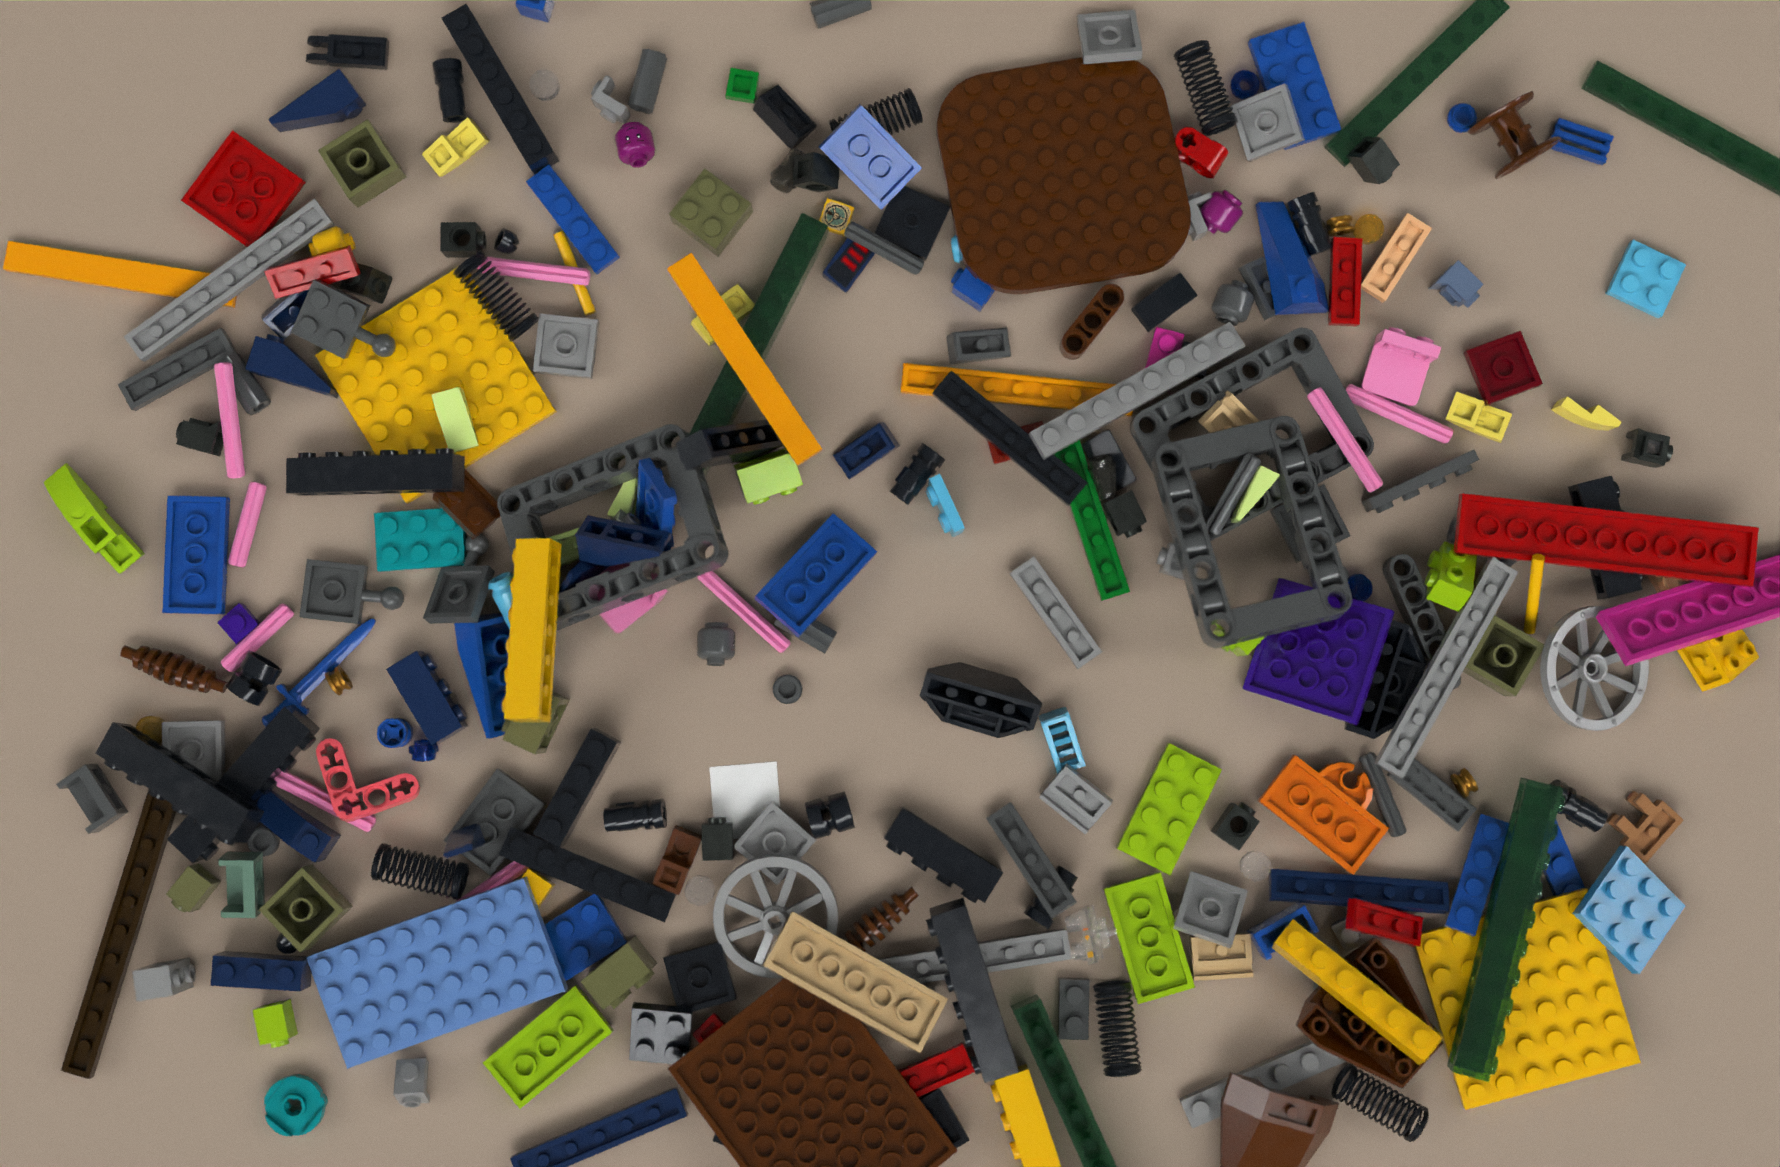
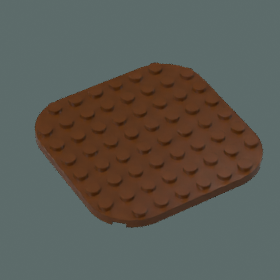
M1083 57L978 74L959 83L946 96L938 114L937 139L958 248L969 272L976 279L978 278L991 286V289L1006 294L1020 295L1142 275L1164 267L1174 259L1175 255L1184 245L1190 229L1191 212L1179 155L1175 145L1168 105L1160 82L1143 64L1136 60L1084 64Z

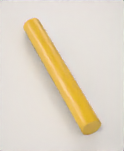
M564 231L554 234V239L565 266L578 267ZM573 284L585 316L594 314L596 310L585 285Z
M1541 554L1532 555L1523 629L1527 634H1534L1536 632L1545 558Z

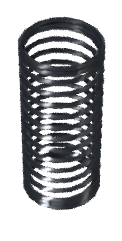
M1200 40L1180 48L1173 57L1178 61L1177 66L1180 67L1179 72L1182 73L1183 83L1187 85L1185 89L1189 91L1188 96L1191 97L1192 108L1196 109L1194 113L1198 115L1197 120L1200 121L1201 132L1205 136H1210L1231 128L1238 120L1235 113H1230L1233 107H1227L1231 101H1228L1227 98L1229 96L1224 94L1226 89L1222 88L1224 86V83L1220 82L1222 77L1217 76L1220 71L1215 70L1218 66L1213 64L1216 59L1211 58L1212 52H1208L1211 49L1209 41ZM1199 46H1203V47L1197 48V49H1195V50H1192V51H1190L1189 53H1187V54H1185V55H1181V54H1183L1184 52H1186V51H1188V50H1191V49L1196 48V47H1199ZM1205 55H1209V56H1207L1206 58H1204V59H1202V60H1199V61L1190 63L1191 61H1193V60H1195V59H1197V58H1200V57L1205 56ZM1211 61V62H1209L1208 64H1206V65H1204V66H1201V67L1196 68V69H1192V68H1194V67H1196V66H1198V65H1200V64H1202V63ZM1183 67H1188L1185 71L1181 70ZM1213 67L1212 69H1210V70H1208V71H1206V72H1203V73L1198 74V75H1194V74H1196V73H1198V72H1200V71H1202V70H1205V69H1207V68ZM1185 73H1191L1187 77H1184ZM1215 73L1214 75H1212V76H1210V77H1208V78H1206V79L1197 81V80H1199V79L1202 78V77H1205V76H1207V75H1210V74ZM1212 80H1216V81H1214V82H1212V83H1210V84H1208V85L1199 87V86H1201V85H1203V84H1205V83H1207V82H1210V81H1212ZM1218 86L1217 88H1215V89H1213V90H1210V91H1207V92L1202 93L1203 91H1205V90H1207V89H1210V88H1212V87ZM1192 91H1198L1194 95L1190 94ZM1217 92H1221V93H1219V94H1217V95H1215V96H1212V97H1210V98L1204 99V98H1206V97H1208V96H1210V95H1212V94H1215V93H1217ZM1194 97H1200L1196 101H1193ZM1223 98V99H1221V100H1219V101H1217V102H1214V103H1212V104L1206 105V104H1208V103H1210V102H1212V101H1215V100H1217V99ZM1197 103H1203L1200 106L1195 107ZM1223 105L1217 109L1211 110L1217 106ZM1199 109H1205L1201 113H1197ZM1228 110V111H1226V112H1224V113H1222V114L1213 116V115H1215V114H1217V113H1220V112H1222V111ZM1201 115H1207L1203 119L1199 118ZM1204 121H1210L1207 124L1202 125Z
M910 88L905 89L904 94L899 91L898 96L893 94L892 99L888 96L886 101L881 99L880 104L875 101L874 107L872 104L868 105V109L864 107L871 116V109L873 110L878 123L884 128L878 114V106L890 135H893V132L885 115L883 103L889 112L895 131L899 133L889 101L895 110L901 129L905 130L904 123L896 107L895 98L900 105L903 117L909 128H911V124L903 107L901 96L906 102L913 124L917 125L923 122L918 102ZM838 117V122L835 119L829 121L832 132L844 121L842 117Z
M478 251L465 260L453 272V275H455V278H461L460 283H466L464 288H470L469 294L475 293L473 299H478V304L484 303L482 309H487L486 314H492L491 319H496V325L501 324L499 329H505L504 335L510 334L508 339L512 342L538 321L539 317L532 313L524 321L509 330L531 308H527L522 314L506 324L511 317L526 306V303H523L511 314L500 320L522 298H518L508 308L497 314L503 306L518 295V292H515L502 304L491 310L513 290V287L487 305L495 295L509 285V282H506L493 294L482 300L505 279V277H501L490 288L477 295L486 285L500 275V272L495 273L484 284L473 290L480 281L496 269L494 266L477 281L468 285L477 275L488 268L492 262H487L475 274L465 279L471 271L487 259L483 251Z
M382 843L378 847L373 860L371 878L376 881L380 879L382 883L387 881L388 884L394 883L395 886L400 884L401 887L406 886L408 889L413 887L414 890L419 889L421 892L426 890L427 894L430 892L433 895L439 893L440 897L445 895L446 898L452 897L453 900H459L467 884L469 865L468 863L465 864V862H459L456 866V861L453 860L449 866V859H446L443 863L442 857L436 863V856H433L430 860L429 854L424 858L423 852H421L417 857V852L414 851L411 854L410 849L406 850L404 854V848L398 851L397 846L392 849L390 844ZM382 852H383V856H382V859H381V864H380L379 870H378V872H377L379 860H380L381 855H382ZM393 854H394V859H393V862H392V865H391V868H390V863H391V860H392V856H393ZM400 854H401L400 862H399L398 868H397V870H396L397 863H398V859H399V856H400ZM406 857H407L406 865H405V868H404V870H403V866H404V863H405V859H406ZM386 870V878L383 880L382 876ZM393 870L392 880L389 881V876L391 875ZM399 873V881L396 883L395 879ZM406 873L405 883L402 884V879ZM412 876V884L409 886L408 882ZM419 876L418 886L415 888V882ZM425 879V887L422 889L421 885ZM432 879L431 889L428 891V885ZM438 879H439L438 889H437V891L435 892V891H434V888H435V886H436V884H437V881H438ZM445 881V889L444 892L441 894V888ZM451 881H452L451 892H450V894L448 895V894H447V890H448V888H449V886H450V884H451Z
M1127 980L1106 981L1093 986V990L1098 992L1094 995L1096 998L1129 995L1126 998L1101 999L1095 1002L1097 1005L1114 1004L1123 1001L1130 1002L1126 1005H1107L1096 1008L1099 1012L1123 1008L1131 1009L1127 1012H1105L1097 1015L1098 1018H1112L1097 1022L1099 1025H1110L1098 1029L1100 1032H1108L1099 1036L1102 1039H1107L1100 1042L1101 1045L1106 1046L1101 1051L1111 1052L1101 1056L1104 1059H1110L1103 1062L1105 1066H1108L1103 1069L1104 1075L1108 1077L1131 1076L1142 1071L1141 1062L1138 1060L1140 1055L1137 1053L1139 1048L1136 1047L1138 1041L1135 1040L1138 1036L1134 1033L1137 1030L1134 1027L1136 1022L1132 1020L1135 1015L1132 1013L1134 1008L1131 1006L1134 1002L1130 1000L1133 995L1129 993L1132 990L1131 982ZM1123 1015H1131V1016H1132V1017H1129V1018H1114V1017H1119V1016H1123ZM1127 1021H1128V1022H1133V1023L1130 1024V1025H1113V1024L1124 1023V1022H1127ZM1127 1028L1134 1029L1130 1032L1119 1031ZM1127 1035H1133V1036H1135V1037H1133V1038H1118V1037H1124V1036H1127ZM1127 1042H1135V1044L1133 1045H1118ZM1131 1048L1136 1049V1051H1133V1052H1124V1051H1123V1050H1127V1049H1131ZM1131 1055L1137 1056V1057L1134 1058V1059H1131V1058H1123V1057H1128V1056H1131Z
M1352 1064L1346 1065L1340 1071L1332 1087L1333 1098L1339 1099L1340 1102L1345 1101L1346 1106L1351 1104L1352 1109L1357 1108L1358 1113L1362 1111L1363 1115H1368L1369 1119L1374 1118V1121L1376 1123L1380 1122L1381 1126L1386 1125V1129L1392 1128L1393 1133L1397 1132L1399 1137L1403 1136L1408 1142L1415 1141L1427 1124L1429 1117L1428 1108L1419 1103L1416 1104L1414 1100L1410 1101L1409 1097H1404L1402 1093L1399 1094L1392 1087H1387L1385 1083L1381 1084L1380 1080H1375L1373 1076L1369 1077L1368 1073L1363 1074L1361 1069L1357 1070V1067ZM1350 1071L1348 1079L1346 1080L1340 1092L1337 1094L1341 1081L1343 1080L1345 1075ZM1361 1078L1357 1090L1355 1091L1352 1099L1348 1102L1349 1095L1351 1094L1355 1084ZM1366 1083L1365 1089L1361 1094L1358 1102L1355 1106H1353L1354 1101L1361 1087ZM1372 1086L1371 1093L1367 1097L1364 1106L1359 1110L1360 1103L1364 1099L1367 1090ZM1378 1089L1377 1096L1373 1100L1370 1109L1365 1113V1109L1374 1092ZM1384 1092L1383 1099L1378 1105L1376 1112L1373 1116H1371L1373 1108L1375 1107L1381 1094ZM1390 1095L1389 1102L1384 1108L1381 1117L1377 1120L1378 1113L1382 1109L1385 1100ZM1396 1099L1395 1105L1390 1111L1387 1120L1383 1123V1118L1388 1112L1391 1103ZM1402 1102L1400 1110L1396 1114L1392 1125L1389 1127V1121L1393 1117L1397 1109V1106ZM1408 1105L1407 1112L1402 1117L1398 1128L1394 1130V1127L1398 1122L1403 1112V1109ZM1414 1108V1112L1408 1120L1404 1131L1400 1134V1130L1406 1122L1410 1111ZM1419 1116L1418 1121H1417V1123H1416V1125H1415L1413 1131L1410 1133L1411 1128H1412V1126H1413V1124H1414L1416 1118Z

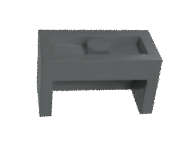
M85 764L56 784L59 789L68 788L91 823V825L85 828L88 834L100 832L128 813V810L98 764Z

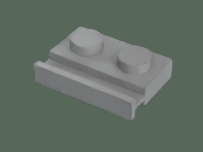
M1067 763L1039 797L1085 835L1113 802L1109 796Z

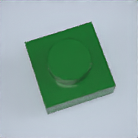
M730 68L725 95L726 99L755 104L760 78L759 72Z

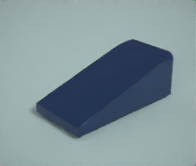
M881 422L833 456L847 478L851 479L890 454L900 445L888 426Z
M580 561L568 572L559 588V592L562 593L576 587L577 583L599 575L608 567Z
M475 823L453 831L448 837L443 852L444 858H450L483 846L485 840L479 824Z

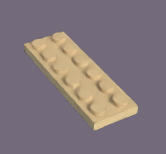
M795 912L789 914L762 965L917 1053L922 1052L948 1000Z

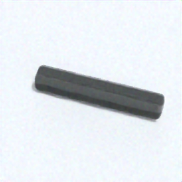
M855 222L847 225L844 232L845 237L912 274H919L924 265L922 259Z
M1248 452L1244 455L1205 522L1207 531L1216 535L1221 532L1261 463L1260 458Z
M1372 752L1364 754L1359 760L1365 774L1368 776L1371 788H1373V795L1384 822L1389 828V834L1392 837L1401 836L1407 830L1382 768L1374 763L1377 756Z

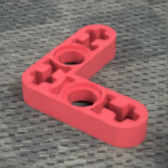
M329 738L321 741L317 746L316 756L333 810L342 821L351 822L410 802L419 795L420 784L416 777L409 773L399 774L357 789L341 743L336 739ZM332 746L334 750L338 749V752L334 753V757L339 766L332 767L330 759L327 756H323V754L327 753V747ZM339 772L345 773L348 777L347 783L340 788L332 786L331 779L333 775ZM403 781L414 784L410 788L409 794L405 795L403 791H398L394 793L396 799H391L387 786L392 785V789L397 790L402 787L401 782ZM374 790L385 792V800L380 805H372L369 802V795ZM363 795V801L367 809L363 810L361 805H357L352 808V813L349 815L345 811H340L344 807L345 801L349 800L351 804H356L360 802L358 796Z

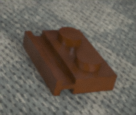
M464 469V492H438L433 494L432 499L473 540L501 517L497 501L466 469Z

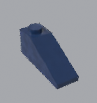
M338 69L268 120L279 132L353 119L362 112V108L367 104L344 73Z
M267 334L266 339L258 336L255 337L246 370L259 376L338 398V392L293 349L284 344L285 339Z
M590 515L586 517L575 534L580 561L606 567L659 557L671 538L670 532Z
M273 790L266 795L262 794L256 802L258 803L257 807L265 811L260 822L291 848L314 863L325 860L341 836Z

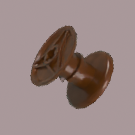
M1533 91L1505 104L1467 131L1470 135H1476L1492 127L1499 139L1497 145L1499 148L1503 146L1511 161L1496 172V180L1537 158L1562 140L1559 136H1555L1537 144L1529 131L1532 128L1530 123L1526 125L1518 110L1533 99Z

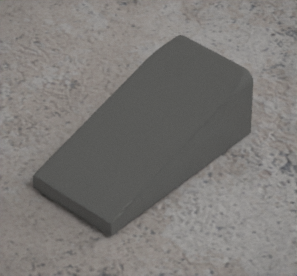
M1007 328L952 332L946 337L950 364L1011 357Z

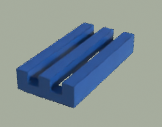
M1558 118L1555 121L1550 138L1559 136L1561 139L1600 151L1598 155L1561 142L1550 149L1598 165H1604L1614 136ZM1560 129L1602 142L1603 144L1561 131Z

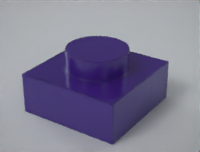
M238 603L217 622L235 644H239L260 624L243 603Z

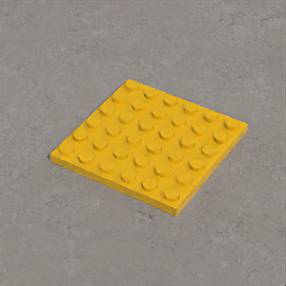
M456 269L361 326V328L375 335H390L396 343V349L391 356L380 357L376 355L371 345L357 338L346 359L325 349L315 355L376 455H380L381 450H396L398 455H408L409 449L426 450V454H435V449L448 448L431 395L456 387L464 390L479 444L477 447L454 453L465 456L464 469L557 412L514 342H510V339H508L509 334L504 335L505 329H499L501 324L496 325V319H491L492 314H486L487 309H482L484 303L478 304V299H473L475 293L469 294L470 288H464L466 283L462 284L460 283L461 278H455L453 272ZM469 273V274L465 277V279H467V278H469L470 276H472V274ZM473 279L468 285L475 282V279ZM400 493L407 504L425 494Z
M1581 888L1523 906L1519 905L1483 915L1480 918L1474 937L1445 926L1422 932L1420 947H1415L1440 1033L1443 1037V1043L1461 1103L1465 1110L1641 1063L1606 947L1572 914L1588 892L1587 888Z

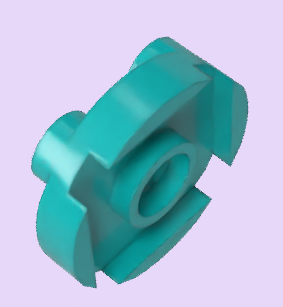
M292 1074L277 1081L268 1090L264 1098V1105L266 1104L265 1118L268 1125L280 1135L290 1137L293 1135H304L321 1122L328 1099L321 1086L315 1080L308 1076ZM290 1098L292 1100L298 1099L301 1102V1112L299 1110L294 1112L289 1110L291 1104L288 1102Z

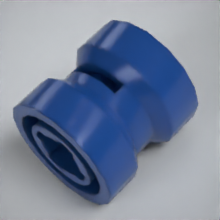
M401 718L386 719L381 722L377 729V739L383 746L388 748L403 747L413 737L411 724Z

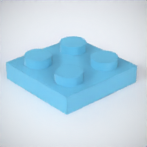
M1632 240L1629 242L1605 294L1651 316L1660 318L1666 310L1686 264L1638 241Z
M938 474L929 478V487L926 488L927 491L925 492L932 507L937 505L941 512L938 515V521L944 533L950 532L952 537L963 533L965 529L964 524L941 475Z

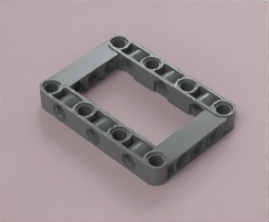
M1302 327L1285 334L1142 410L1133 418L1130 424L1131 435L1152 471V461L1157 449L1165 443H1171L1167 436L1169 431L1208 411L1218 400L1221 401L1226 396L1225 392L1227 390L1234 396H1237L1292 366L1307 395L1319 387L1324 390L1355 440L1360 442L1362 450L1367 457L1371 455L1374 449V442L1316 335L1312 330ZM1295 338H1300L1305 342V351H1299L1295 348ZM1244 365L1253 367L1255 370L1254 378L1244 376L1242 372ZM1198 392L1202 394L1204 404L1201 406L1193 404L1191 393ZM1140 420H1149L1153 424V431L1151 433L1142 432L1139 427ZM1324 423L1323 425L1333 443L1308 455L1317 484L1351 466ZM1171 457L1161 458L1166 466L1175 465ZM1194 479V480H1193V483H1194V487H1195V486L1197 485V483H1196V481H1195V479ZM1277 480L1259 499L1260 506L1258 509L1251 508L1241 521L1234 524L1230 520L1235 510L1234 508L1218 535L1211 532L1208 533L1210 541L1283 503ZM1293 485V489L1297 494L1305 491L1301 485ZM1195 487L1199 504L1202 510V514L1206 522L1215 506L1211 508L1209 507V505L1205 506L1202 498L1200 497ZM1177 513L1181 521H1192L1188 513Z
M1280 416L1165 443L1157 449L1152 461V471L1200 636L1207 646L1220 648L1336 620L1351 607L1352 594L1303 436L1295 419L1289 416ZM1276 430L1285 431L1289 438H1280L1276 434ZM1247 452L1255 456L1266 454L1270 456V459H1274L1277 472L1280 474L1277 482L1286 512L1291 515L1296 531L1294 538L1303 567L1308 570L1313 590L1230 609L1190 471L1210 467L1211 470L1215 469L1219 464L1236 460L1240 463ZM1171 457L1175 465L1166 466L1161 458ZM1293 485H1301L1305 489L1306 494H1297L1293 489ZM1177 513H1188L1192 521H1181ZM1310 540L1319 541L1323 546V550H1314L1310 545ZM1203 568L1207 571L1208 578H1198L1194 573V569ZM1328 596L1336 597L1340 602V608H1334L1329 605ZM1218 624L1223 627L1225 635L1221 637L1214 635L1211 631V625Z
M674 424L662 426L513 486L500 494L497 507L512 555L513 549L516 548V539L546 538L540 516L638 478L639 460L650 458L656 468H663L665 466L668 468L672 481L669 484L675 490L680 507L678 513L684 520L689 536L686 538L687 541H684L685 545L667 552L662 551L659 557L630 562V566L613 573L607 571L577 583L576 587L562 593L559 592L556 631L708 573L726 563L729 556L728 548L703 468L686 471L680 459L677 446L671 447L673 439L677 436L682 440L691 435ZM626 458L625 465L619 469V462L621 459ZM572 479V486L566 490L567 482ZM520 500L519 508L514 511L515 503ZM713 545L714 552L712 556L706 558V549ZM658 566L659 575L652 580L651 573ZM604 587L605 595L599 600L598 593Z

